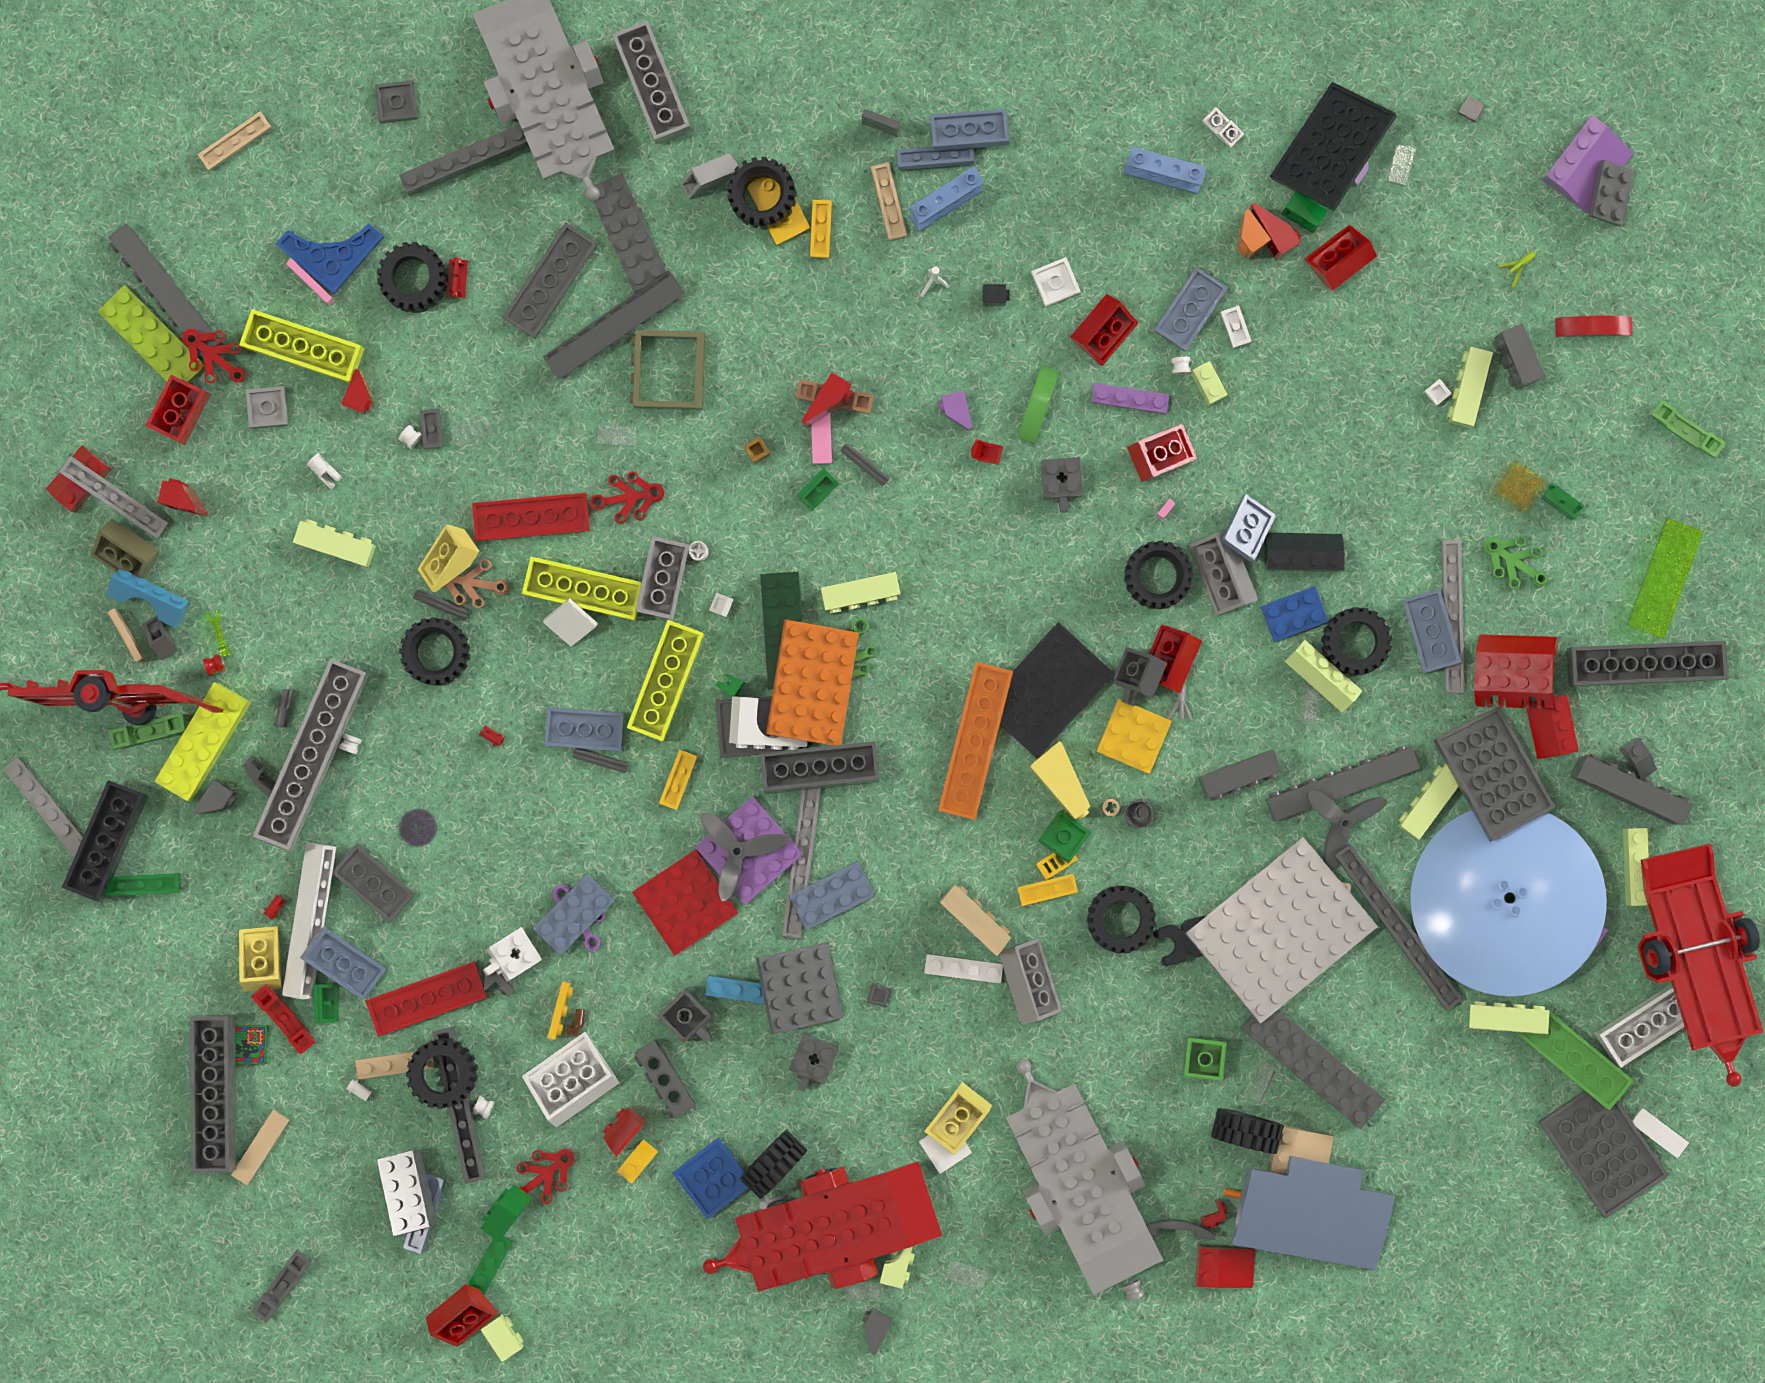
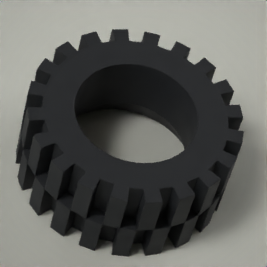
M753 157L750 163H747L745 160L742 162L743 167L739 168L737 166L734 169L735 175L731 174L729 177L731 183L727 184L729 192L727 197L736 216L746 225L751 224L756 229L758 226H761L762 229H768L767 225L776 227V222L781 221L783 223L786 220L785 216L787 214L790 216L793 212L791 207H795L797 192L794 181L785 166L779 165L777 160L771 159L769 161L767 157H761V160ZM758 178L773 179L780 186L778 202L772 208L764 211L750 208L745 202V191L748 185Z
M403 242L401 247L398 245L393 246L394 250L391 253L389 251L385 253L387 256L385 260L381 258L379 262L381 268H377V274L379 275L377 282L381 287L382 294L393 306L405 312L408 310L412 313H418V310L424 312L428 310L427 307L430 305L433 308L437 305L435 301L442 299V292H446L447 288L445 282H447L448 276L446 275V268L442 260L432 249L430 250L424 244L421 246L418 242H412V244ZM411 259L424 262L429 269V281L426 287L415 294H405L399 291L394 282V275L398 266Z
M1159 540L1157 542H1148L1140 546L1128 559L1124 570V583L1126 582V589L1132 595L1133 600H1137L1141 606L1158 610L1171 607L1183 599L1191 588V581L1193 579L1192 563H1189V557L1182 552L1183 549L1179 546L1175 547L1174 543H1165ZM1150 558H1164L1174 566L1176 582L1170 591L1163 594H1155L1145 589L1142 585L1140 569L1143 563Z
M1353 607L1341 611L1327 622L1328 625L1324 627V635L1321 637V642H1323L1322 652H1325L1327 656L1325 658L1343 674L1347 673L1355 676L1370 673L1382 666V663L1389 657L1387 654L1392 648L1390 645L1392 635L1389 636L1388 632L1390 627L1385 625L1384 622L1386 620L1383 617L1377 616L1378 613L1375 611H1369V608ZM1350 623L1364 624L1374 635V649L1363 660H1355L1348 657L1340 647V634Z
M431 617V619L424 618L421 619V622L412 624V628L406 630L405 638L401 639L402 648H399V654H402L400 660L405 666V671L413 679L432 686H441L445 683L453 682L456 677L459 678L462 675L463 669L466 670L468 666L466 665L467 660H470V645L467 643L468 639L462 630L454 623L436 617ZM439 633L449 638L453 645L454 653L451 662L445 668L432 671L421 664L418 658V648L425 637Z
M1117 885L1108 887L1094 897L1091 901V906L1088 908L1087 922L1092 938L1101 947L1114 953L1126 954L1141 949V946L1149 942L1148 939L1152 937L1153 929L1156 927V913L1153 910L1152 903L1145 894L1129 886ZM1120 900L1131 902L1140 914L1138 929L1127 938L1111 936L1103 924V916L1107 907Z
M440 1038L422 1045L413 1053L412 1059L407 1065L409 1067V1070L406 1072V1077L409 1078L407 1085L408 1088H412L413 1092L411 1094L414 1097L417 1096L421 1104L426 1103L428 1104L427 1107H437V1109L450 1108L459 1104L470 1095V1092L476 1086L474 1085L475 1081L478 1079V1075H476L478 1065H475V1057L469 1053L470 1049L467 1046L463 1047L461 1042H454L449 1038ZM433 1056H448L457 1064L460 1077L453 1090L444 1093L432 1090L425 1082L424 1067Z
M1218 1108L1211 1137L1247 1149L1277 1154L1284 1125L1255 1115Z
M785 1130L749 1166L740 1177V1180L761 1200L790 1172L805 1155L807 1149L788 1130Z

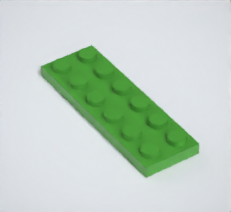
M1550 1011L1547 1035L1520 1032L1517 1034L1607 1110L1614 1106L1634 1082L1633 1079Z

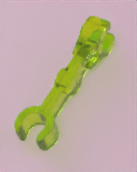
M214 610L216 617L211 619L210 613L207 612L206 617L214 628L220 655L227 657L230 655V651L225 643L223 631L220 627V613Z

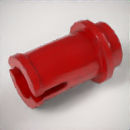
M485 725L483 727L484 730L480 731L479 736L493 743L492 746L500 747L505 739L503 734H498Z
M276 894L269 906L264 908L265 912L263 914L272 920L274 917L277 918V913L286 903V900Z

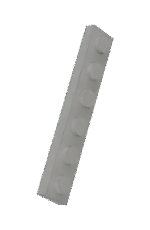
M69 456L59 470L61 474L156 538H158L168 524L166 520L72 456Z
M17 757L3 770L73 857H75L83 835L21 758Z

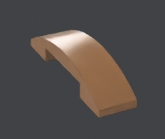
M799 379L795 398L813 403L823 385ZM853 391L849 402H844L838 408L870 414L874 395Z

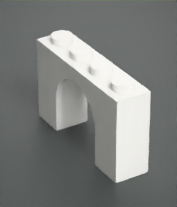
M732 696L729 743L736 744L737 748H748V745H754L753 748L765 749V745H769L771 749L782 750V746H788V750L807 747V741L774 735L765 736L757 725L758 698Z

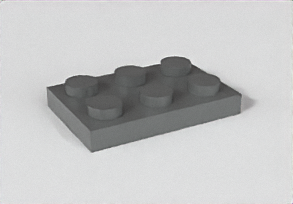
M1600 160L1589 217L1615 226H1623L1634 170L1606 160Z

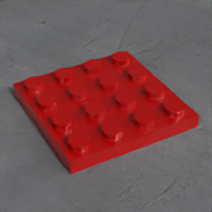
M696 849L632 892L674 956L738 914L730 899L727 901L720 899L719 883Z

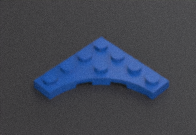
M368 224L348 240L338 243L320 244L300 238L287 230L276 245L335 295L381 242L384 236Z

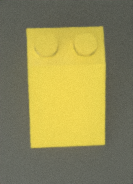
M446 524L418 567V571L431 591L436 592L470 567L477 557L479 550L464 529Z
M278 926L239 930V976L243 992L258 991L265 984L271 989L282 988Z
M961 1082L924 1132L955 1155L989 1113L992 1105Z

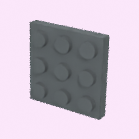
M772 696L752 697L758 698V728L765 736H771L766 734ZM732 699L716 700L720 758L760 755V753L777 751V749H771L769 745H765V749L753 748L754 745H748V748H737L736 744L729 743Z

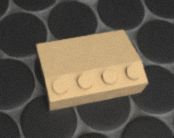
M954 884L939 902L988 949L998 956L1011 939L1008 935L1010 931L1003 924L999 927L994 922L997 918L989 911L987 913L982 911L980 908L983 905L975 898L971 900L966 895L968 891L961 884L958 887Z
M1284 1126L1278 1153L1271 1154L1268 1171L1286 1174L1289 1156L1329 1163L1334 1136Z

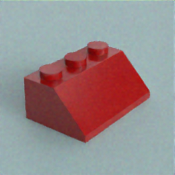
M1348 225L1307 256L1305 261L1321 282L1333 291L1375 259L1377 254L1371 241L1351 225Z
M1106 294L1070 338L1081 350L1099 365L1103 366L1137 326L1138 321L1119 300Z
M170 375L145 426L186 445L210 394L182 379Z
M83 445L72 456L103 478L112 470L111 467ZM60 472L46 488L59 503L74 513L80 509L91 495V493Z
M169 478V481L162 480L157 503L171 509L208 516L204 505L195 491L189 488L188 484Z
M1161 624L1149 652L1150 655L1167 663L1158 684L1159 686L1177 693L1181 692L1202 640L1187 632Z
M1568 696L1555 697L1554 710L1545 709L1544 700L1543 709H1538L1537 701H1533L1531 708L1526 709L1536 758L1543 759L1579 752Z
M465 1284L426 1316V1322L430 1336L458 1347L498 1313L479 1289Z

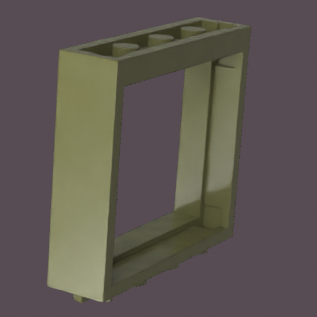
M635 330V335H632V346H635V354H631V365H634V373L630 375V384H634L633 392H630V403H633V407L639 409L703 410L705 332ZM642 337L696 339L694 402L640 400Z

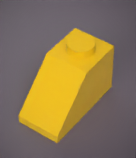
M643 1139L617 1172L632 1184L658 1151Z

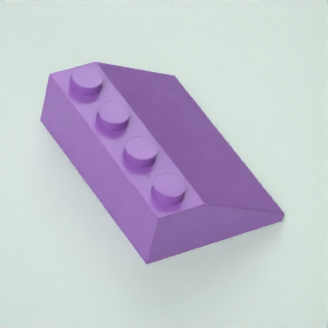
M1591 115L1542 180L1588 214L1600 160H1606L1624 167L1633 155V152L1607 125Z

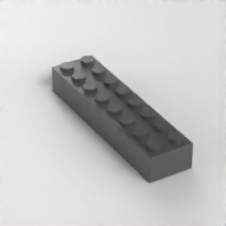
M1726 641L1567 648L1569 686L1717 681L1728 679Z
M1280 1010L1275 1011L1261 1024L1250 1015L1240 1026L1241 1030L1359 1129L1363 1128L1385 1101L1382 1096Z
M235 1015L191 1016V1173L231 1172L236 1170Z

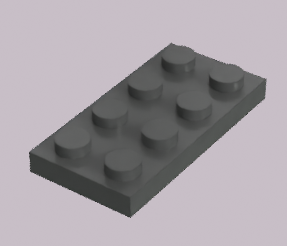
M359 844L352 848L332 872L333 875L389 923L394 920L416 894Z

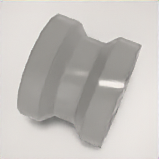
M1139 1279L1121 1286L1127 1294V1301H1133L1145 1295L1144 1291L1140 1288L1141 1283Z

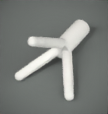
M933 267L932 270L928 269L931 278L920 296L924 297L933 281L936 280L946 288L950 287L939 277L938 267Z

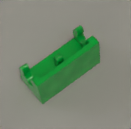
M1295 191L1281 214L1314 233L1328 210Z
M823 468L797 494V497L813 511L839 484Z
M1551 483L1541 496V499L1570 520L1576 519L1579 515L1578 512L1584 508L1582 503L1578 502L1554 483Z
M725 674L731 682L727 681V686L718 681L716 686L731 697H737L746 683L741 679L739 681L730 674Z
M338 983L314 984V1023L339 1022Z

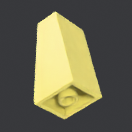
M1059 741L1033 762L1029 768L1073 819L1078 818L1081 820L1089 813L1087 809L1090 805L1063 744Z

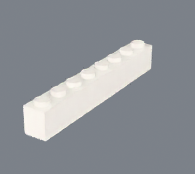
M306 842L283 985V996L297 999L313 998V985L315 984L317 969L300 957L324 926L336 853L335 846Z

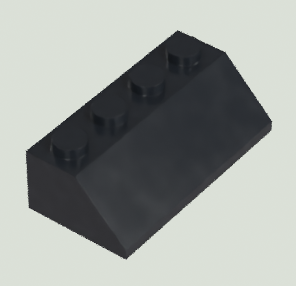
M1268 532L1265 537V571H1344L1345 550L1342 534Z

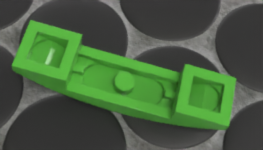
M1041 366L1017 438L1036 443L1059 371Z
M1662 399L1651 416L1692 447L1716 458L1726 442L1712 432L1708 433L1677 412L1678 409Z
M180 712L152 720L146 725L125 726L109 730L108 733L112 749H118L182 733L186 730L183 714Z

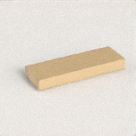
M112 609L108 611L111 620L135 662L141 663L146 660L119 610Z

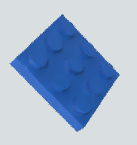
M719 1137L672 1172L706 1219L748 1188L740 1180L745 1171Z

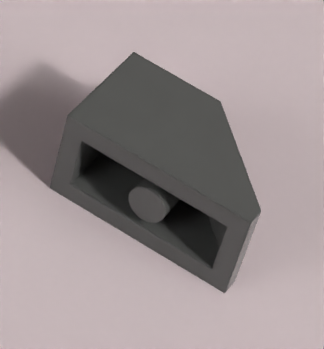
M157 616L142 624L149 646L161 660L172 656L178 651L175 640L166 625L159 621Z
M1640 737L1632 739L1619 748L1639 779H1643L1657 770L1650 751Z
M213 780L192 812L194 814H202L223 810L227 807L230 808L236 800L234 797L236 792L220 781Z
M872 1307L870 1312L868 1310L865 1312L862 1321L864 1322L863 1328L871 1354L876 1355L893 1322V1318Z

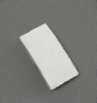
M1214 107L1202 120L1230 148L1244 135L1232 120L1229 121L1217 107Z

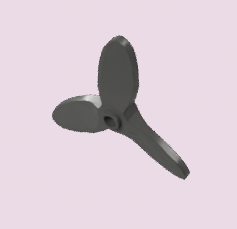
M1315 789L1307 790L1306 797L1309 804L1319 815L1331 823L1325 840L1323 856L1325 864L1331 871L1335 870L1340 864L1334 854L1347 845L1348 829L1353 824L1379 812L1387 803L1385 798H1371L1351 808L1341 810L1325 794Z
M704 812L700 816L701 823L708 835L719 846L728 851L729 856L719 881V896L722 901L730 899L735 892L741 876L743 859L746 856H759L774 852L784 847L789 840L783 834H765L745 842H740L732 830L717 816L708 812ZM736 848H739L741 851L739 855L735 853Z

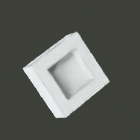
M1440 379L1424 391L1435 406L1452 394Z
M716 593L709 611L726 617L733 599Z

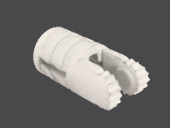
M319 453L307 463V466L318 475L329 489H333L335 484L328 477L327 473L336 481L342 479V476Z

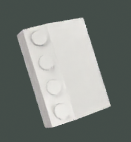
M586 1032L522 1076L545 1117L556 1128L619 1084L613 1071Z

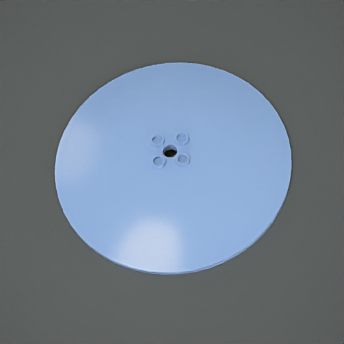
M1472 810L1450 821L1430 840L1416 865L1410 897L1411 913L1416 932L1432 960L1451 978L1473 990L1509 997L1524 996L1547 990L1561 983L1577 971L1588 959L1600 938L1605 921L1607 902L1604 878L1597 859L1584 839L1564 821L1546 812L1490 842ZM1512 893L1515 896L1514 903H1506L1504 895Z

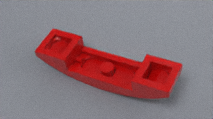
M1591 315L1555 318V337L1632 336V317Z
M267 984L251 995V998L261 1010L265 1011L287 1036L288 1041L299 1054H302L315 1043L311 1034L293 1011Z

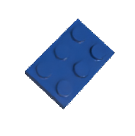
M1315 586L1261 606L1274 642L1328 622Z

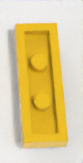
M813 200L810 258L829 259L831 200Z
M679 749L659 804L678 810L698 756Z
M1074 874L1017 887L1022 906L1078 893Z
M562 981L547 1038L555 1040L557 1035L561 1036L564 1025L561 1024L562 1017H566L569 1007L565 1006L567 998L571 999L573 987H570L571 982Z

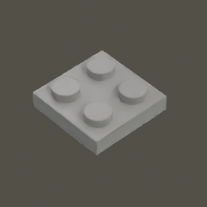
M284 386L246 389L249 428L288 425L286 390Z

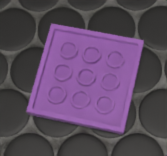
M754 796L724 821L740 842H745L765 834H783L788 837ZM708 835L695 847L721 876L729 856L728 851L719 846ZM789 837L788 843L781 849L764 855L746 856L743 859L741 876L734 893L745 905L803 855ZM736 848L735 853L739 855L741 851L739 848Z

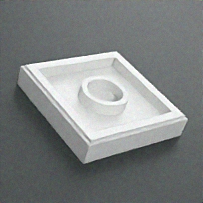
M1066 257L1031 271L1045 307L1081 293Z
M570 598L544 618L543 621L569 646H573L597 626V622Z
M929 1135L919 1140V1143L940 1174L972 1153L966 1142L954 1155Z

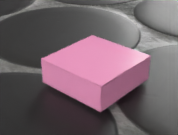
M1169 499L1156 516L1164 519L1175 505V502Z

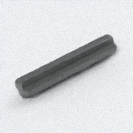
M847 443L842 447L841 452L878 483L884 486L888 482L889 477Z
M416 590L413 598L463 620L468 615V610L423 591Z
M575 748L572 755L575 759L623 773L627 772L629 766L627 762L580 748Z

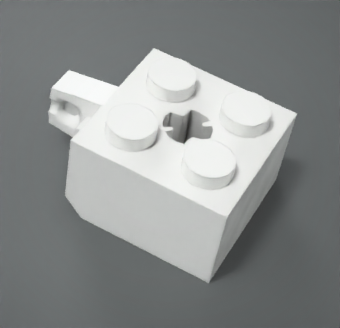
M521 927L487 949L492 958L489 960L491 965L483 969L486 976L496 971L498 975L502 974L506 982L539 963L542 959ZM512 951L517 953L516 959L510 956Z

